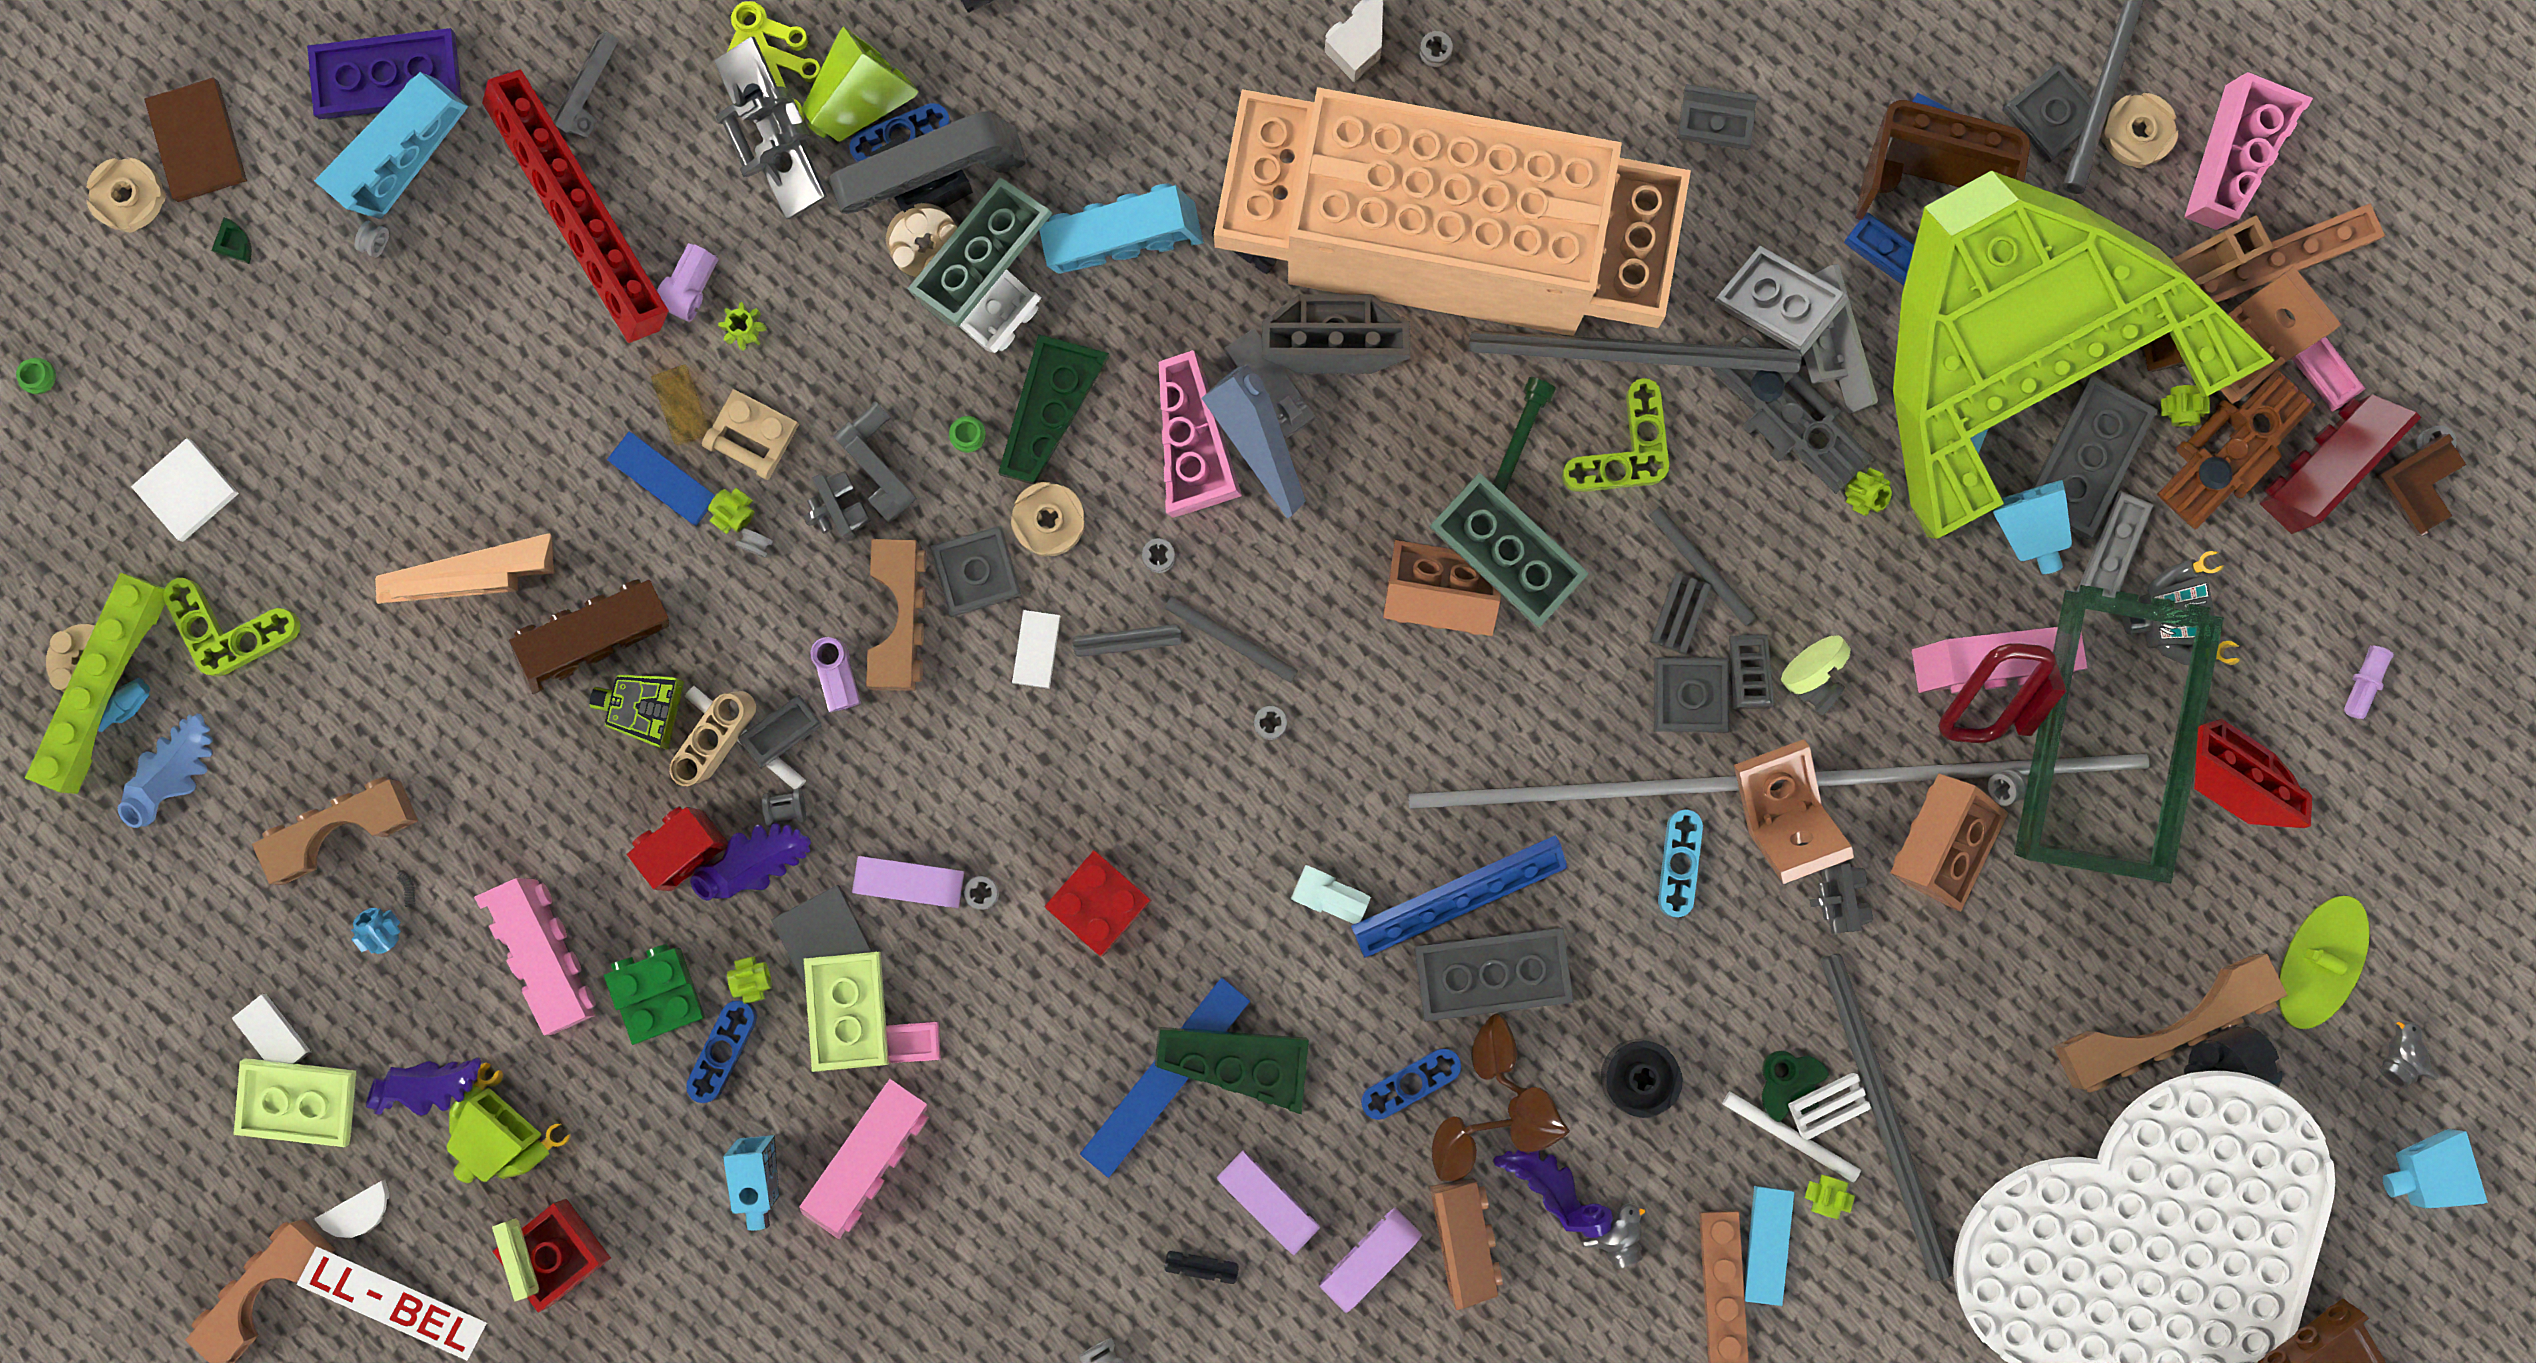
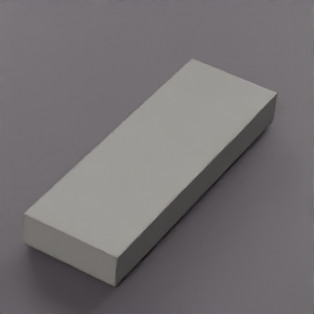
M2122 491L2116 492L2077 593L2109 606L2115 604L2154 504Z

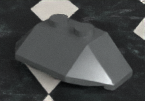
M1299 294L1272 316H1268L1262 321V358L1296 373L1372 374L1410 358V321L1403 316L1400 317L1393 309L1373 295Z

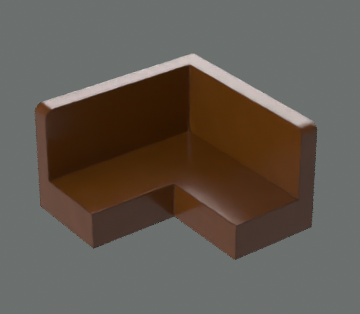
M2443 434L2376 474L2417 536L2422 537L2429 533V529L2452 517V514L2432 486L2466 465L2451 441L2454 439L2450 434Z

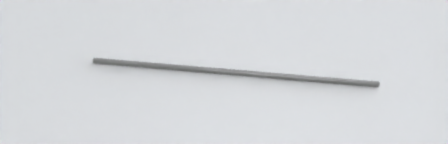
M2147 754L1820 771L1815 772L1818 786L1936 780L1938 774L1954 779L1992 777L2006 769H2014L2022 775L2147 769L2149 767V757ZM1728 776L1408 794L1409 809L1740 790L1737 777ZM1785 780L1775 782L1771 789L1781 788Z

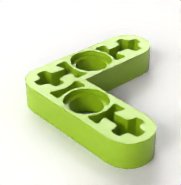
M1647 378L1638 379L1631 384L1626 393L1632 452L1572 458L1566 463L1562 471V480L1568 489L1575 492L1647 486L1657 484L1666 477L1669 471V458L1661 391L1656 382ZM1640 387H1645L1646 393H1652L1653 397L1647 401V412L1655 410L1656 415L1645 414L1639 417L1635 416V412L1641 413L1643 410L1641 399L1634 398V395L1639 392ZM1648 422L1656 427V439L1644 441L1638 436L1637 429L1641 423ZM1648 458H1652L1654 464L1661 465V469L1657 470L1655 477L1650 476L1649 471L1643 470L1636 472L1637 479H1631L1633 467L1630 459L1636 460L1634 467L1646 465ZM1598 462V476L1601 483H1595L1596 475L1586 476L1582 484H1579L1576 478L1569 476V473L1574 471L1576 465H1580L1581 470L1584 472L1593 471L1595 469L1593 463ZM1609 462H1619L1623 465L1625 469L1623 479L1613 481L1606 476L1605 467Z
M176 578L166 585L163 593L168 610L196 667L206 675L224 676L292 641L300 632V620L295 613L283 608H275L224 634L201 587L197 583L185 578ZM180 588L190 590L191 593L186 595V600L189 606L199 607V610L189 611L185 602L176 600L180 595ZM203 617L208 623V630L202 637L196 638L191 632V625L197 618ZM277 618L289 621L284 626L285 633L272 631L265 635L259 628L262 626V629L270 630L278 625ZM246 633H254L257 638L255 649L248 653L243 652L240 647L242 636ZM231 650L237 657L235 659L234 656L225 655L218 660L219 667L211 666L207 663L212 659L211 652L224 654Z

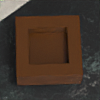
M2170 333L2144 345L2148 371L2155 372L2185 364Z

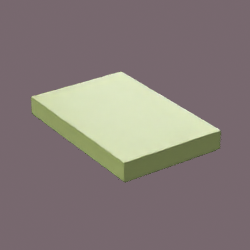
M881 952L804 958L812 1072L888 1065Z
M247 1058L241 1060L239 1063L234 1135L338 1147L348 1146L352 1129L356 1070Z

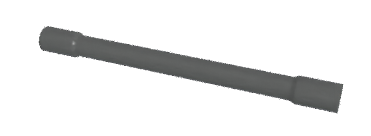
M2144 0L2124 1L2076 152L2071 158L2063 183V189L2067 192L2081 194L2085 191L2094 163L2093 157Z

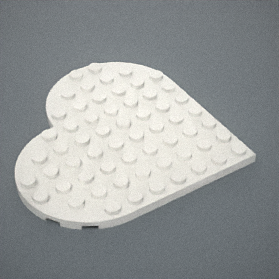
M2203 1071L2178 1076L2165 1081L2142 1094L2121 1113L2108 1131L2097 1159L2063 1157L2036 1162L2009 1174L1981 1197L1967 1216L1955 1248L1954 1282L1962 1310L1981 1341L1985 1342L2008 1363H2257L2267 1353L2292 1337L2299 1328L2334 1199V1164L2329 1156L2325 1142L2326 1138L2312 1116L2293 1097L2277 1086L2255 1076L2230 1071Z

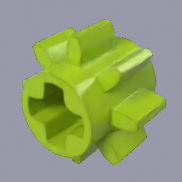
M740 302L738 309L732 311L728 308L724 309L727 314L725 322H719L718 326L721 330L728 331L723 338L728 345L737 340L739 348L745 351L746 344L748 343L761 344L757 338L759 331H766L767 327L761 322H756L761 316L757 308L752 309L748 313L744 303ZM740 321L748 326L745 331L738 329L736 326Z
M2196 385L2170 388V395L2161 399V416H2169L2171 418V425L2175 427L2199 425L2200 417L2210 413V397H2202Z
M1869 468L1866 474L1858 471L1845 486V494L1848 497L1846 503L1853 506L1852 510L1864 516H1867L1870 510L1878 513L1890 502L1892 490L1889 485L1891 481L1884 478V473L1873 468Z
M737 487L732 493L723 489L717 493L709 504L708 511L714 515L709 521L725 534H728L731 528L739 533L742 528L748 526L754 517L755 511L749 507L753 500Z
M755 956L735 960L736 969L727 971V981L733 998L743 997L744 1004L765 999L763 991L772 989V979L767 963H757Z
M1823 1174L1820 1176L1819 1183L1809 1181L1805 1198L1813 1201L1811 1211L1839 1220L1841 1211L1851 1213L1855 1195L1847 1193L1849 1183Z

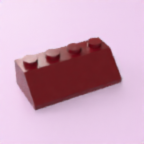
M2373 394L2360 401L2353 398L2338 412V415L2342 418L2334 426L2331 424L2325 426L2313 438L2317 444L2309 452L2306 449L2300 452L2289 463L2292 470L2285 477L2281 475L2276 477L2264 489L2268 495L2259 504L2291 534L2321 523L2422 417L2415 411Z

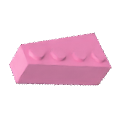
M2249 72L2225 85L2184 218L2214 230L2239 220L2260 186L2264 173L2269 166L2273 165L2279 155L2280 147L2285 139L2292 134L2298 124L2296 121L2301 113L2308 108L2313 98Z
M1193 350L1159 361L1166 513L1175 518L1241 497V490L1221 425L1201 399L1210 389L1200 357Z
M2080 624L1946 639L1912 649L1918 692L1951 689L1952 694L1959 693L1982 659L1996 647L2009 643L2040 645L2049 648L2055 654L2062 679H2073V672L2087 669ZM2015 658L2001 662L1984 683L1985 690L2007 687V681L2017 680L2018 686H2022L2040 661Z
M515 878L474 897L479 908L482 909L487 906L493 917V923L489 925V928L495 940L499 938L505 946H508L510 952L507 954L508 959L506 961L512 973L519 980H525L527 986L522 988V993L544 1036L556 1034L595 1016L592 1009L596 1005L594 996L588 986H582L577 974L581 972L579 960L574 952H568L563 941L567 937L565 927L558 917L554 918L549 908V904L552 903V897L544 883L539 884V881L535 879Z
M889 1079L799 1206L802 1214L838 1239L841 1238L845 1230L850 1232L862 1215V1212L859 1210L866 1199L872 1200L882 1187L884 1180L881 1177L890 1165L894 1168L907 1149L902 1145L910 1133L917 1136L929 1117L924 1114L927 1110V1104Z

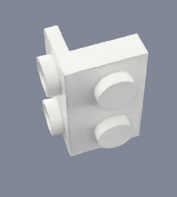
M1006 269L959 327L985 350L993 353L997 352L998 349L1003 351L1014 340L1015 334L1013 331L1021 322L1027 323L1038 310L1036 304L1041 297L1036 292H1031Z

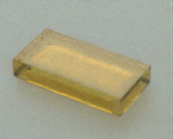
M683 364L651 376L674 444L679 446L704 437L710 428L688 366Z

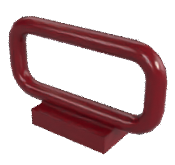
M2009 643L1991 650L1982 659L1941 717L1938 724L1940 734L1946 739L1956 742L1987 743L2002 737L2014 724L2018 735L2032 736L2067 691L2055 654L2047 647L2021 643ZM2015 658L2040 661L1993 725L1983 729L1954 726L2001 662Z

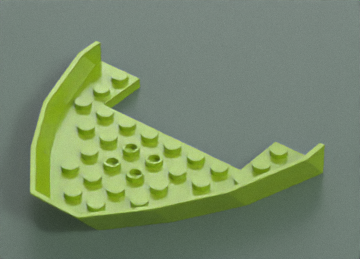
M1990 171L1924 207L1902 292L1893 395L1910 506L1926 536L1932 539H1939L2003 505L2004 503L1970 438L2167 333H2170L2202 397H2207L2275 360L2160 248L2074 200Z

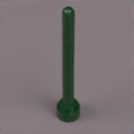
M1528 378L1523 391L1526 394L1524 398L1526 405L1493 482V485L1503 494H1505L1540 407L1544 408L1546 402H1551L1556 390L1555 386L1538 378Z

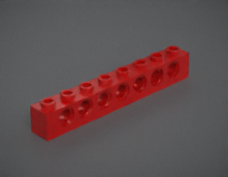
M519 69L488 79L482 101L483 106L626 341L631 343L659 332L669 310L523 71Z

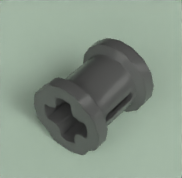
M800 788L794 789L793 793L771 796L769 793L763 794L762 810L768 827L779 821L797 819L799 822L806 821L805 800Z

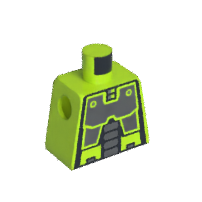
M617 675L613 690L596 686L593 688L589 705L590 708L607 711L606 727L668 750L684 681L673 677Z

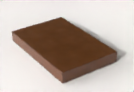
M212 77L144 98L173 200L181 202L247 181L218 80Z

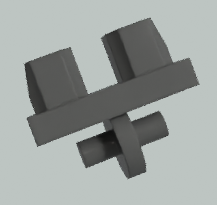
M844 471L826 477L823 473L812 477L825 505L821 506L817 496L808 499L807 502L812 511L804 517L808 526L818 524L824 534L833 529L828 520L832 517L841 537H844L846 541L857 537L855 531L861 529L871 520L861 502L843 510L838 499L856 491L848 474Z
M1849 863L1834 865L1821 870L1823 883H1818L1820 898L1810 899L1811 907L1822 906L1824 920H1829L1831 934L1861 931V926L1873 921L1871 906L1868 902L1857 904L1855 889L1865 888L1866 886L1865 869L1851 867Z

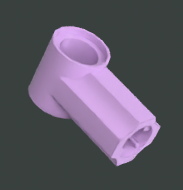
M688 243L672 276L666 277L657 290L669 313L688 322L694 319L697 313L694 310L695 308H700L703 300L702 291L718 262V258L695 244Z
M823 637L812 645L811 659L817 667L829 712L861 704L849 661L850 656L847 646L840 640ZM835 645L839 651L838 659L835 663L827 665L822 659V652L825 647Z

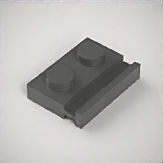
M1686 84L1683 92L1677 139L1748 150L1751 146L1758 95Z

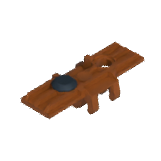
M2278 369L2269 376L2239 409L2230 402L2221 400L2216 406L2217 411L2187 442L2182 441L2176 447L2177 452L2187 463L2156 495L2189 526L2196 530L2233 491L2237 498L2245 497L2253 486L2282 457L2277 446L2316 404ZM2256 414H2263L2269 419L2270 429L2267 433H2261L2254 428L2253 418ZM2226 422L2230 423L2234 427V431L2229 436V441L2216 454L2211 455L2202 448Z

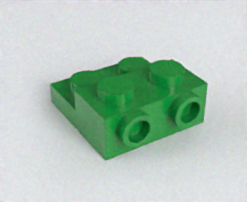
M668 944L654 947L646 951L648 958L634 963L633 957L611 964L613 971L604 974L614 1007L621 1012L632 1045L705 1018L681 948L669 949Z

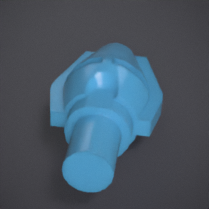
M137 678L119 687L112 693L98 728L99 732H103L113 722H125L138 712L150 692L149 686L143 679Z

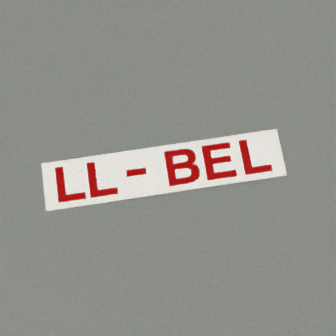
M319 1247L315 1248L296 1284L465 1360H468L487 1324L478 1318Z

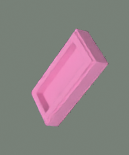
M2326 336L2292 358L2332 412L2366 389Z
M939 1022L886 1025L889 1063L941 1059Z

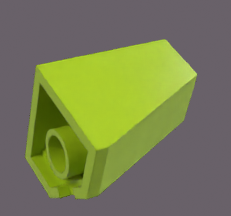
M843 26L811 88L802 111L809 120L807 126L822 138L829 135L840 142L915 98L919 91L911 80L898 68L891 72L893 67L881 57L882 54L873 46Z

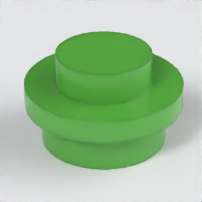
M30 358L18 366L16 377L20 387L26 392L43 394L54 385L56 372L50 362L42 358Z
M963 416L952 423L949 430V438L957 450L971 453L980 449L984 444L986 430L977 418Z

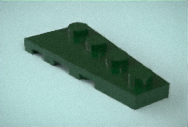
M1038 334L998 473L1000 476L1033 485L1036 484L1109 359V353Z
M1158 1027L1155 1066L1200 1082L1204 1081L1234 1093L1237 1092L1256 1098L1258 1101L1270 1105L1274 1104L1302 1115L1309 1040L1306 1037Z

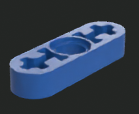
M930 103L856 133L852 137L849 145L850 152L856 162L862 161L870 156L866 157L864 152L858 153V151L862 150L861 143L868 141L871 146L881 143L878 135L883 134L887 144L891 142L892 131L898 127H905L910 130L911 135L908 140L910 141L918 137L912 121L917 120L920 127L929 122V115L935 114L937 119L943 117L939 121V128L951 123L948 112L943 106ZM931 125L920 128L923 135L936 130ZM882 144L873 147L872 152L882 147Z
M743 1000L728 1003L722 1009L687 1080L686 1089L692 1100L698 1103H708L716 1100L721 1095L756 1024L757 1012L752 1004H744ZM742 1007L745 1009L743 1016L748 1020L746 1024H738L733 1033L741 1036L739 1041L730 1035L720 1034L722 1027L728 1031L734 1023V1019L730 1017V1012L739 1011ZM720 1040L728 1042L732 1048V1055L726 1062L717 1061L712 1054L714 1044ZM706 1061L711 1067L723 1069L724 1072L722 1076L718 1072L713 1074L710 1085L714 1087L713 1092H705L702 1096L699 1094L701 1087L696 1082L698 1079H705L711 1070L703 1067Z
M1439 1048L1368 1087L1361 1098L1364 1112L1372 1119H1385L1456 1079L1460 1073L1461 1062L1459 1057L1450 1049ZM1442 1055L1445 1059L1452 1058L1454 1064L1450 1066L1451 1073L1445 1076L1443 1072H1437L1431 1076L1436 1083L1429 1086L1428 1079L1424 1072L1419 1069V1066L1426 1063L1427 1070H1430L1438 1064L1436 1060L1438 1056ZM1407 1073H1415L1421 1078L1422 1086L1416 1094L1409 1095L1401 1090L1400 1080ZM1393 1081L1395 1091L1403 1099V1102L1396 1105L1395 1098L1393 1097L1384 1103L1385 1111L1379 1112L1377 1108L1370 1110L1368 1104L1372 1102L1370 1095L1377 1092L1380 1096H1384L1391 1092L1386 1087V1084Z

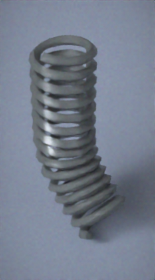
M401 870L397 873L399 874L397 880L399 879L403 885L404 893H411L404 894V896H407L404 897V901H413L405 902L407 904L405 907H409V904H416L414 903L415 900H409L415 899V887H406L409 885L414 886L410 876L404 870Z

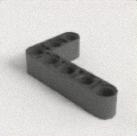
M984 111L969 115L832 173L829 176V180L840 212L842 214H851L978 162L996 172L1004 173L1010 171L1009 167L1016 166V168L1024 166L1027 163V159L1016 127L992 112Z

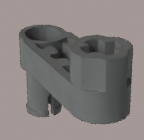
M874 401L852 424L848 421L833 437L880 486L867 500L891 523L917 498L867 446L869 443L867 439L886 421L891 419L881 406Z

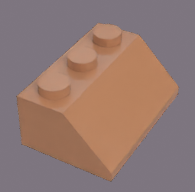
M1395 540L1384 606V619L1395 620L1400 623L1409 622L1427 625L1437 629L1445 628L1464 631L1474 635L1493 636L1501 593L1453 549Z
M1938 774L1934 784L1927 791L1922 809L1918 817L1912 822L1910 833L1902 850L1896 855L1894 866L1890 873L1904 884L1961 912L2005 822L2008 812L1977 786Z
M1474 1178L1430 1186L1450 1298L1455 1309H1464L1497 1297L1496 1286L1503 1285L1499 1262L1492 1263L1489 1248L1496 1247L1492 1224L1485 1225L1482 1210L1489 1209L1485 1187H1478L1477 1181Z

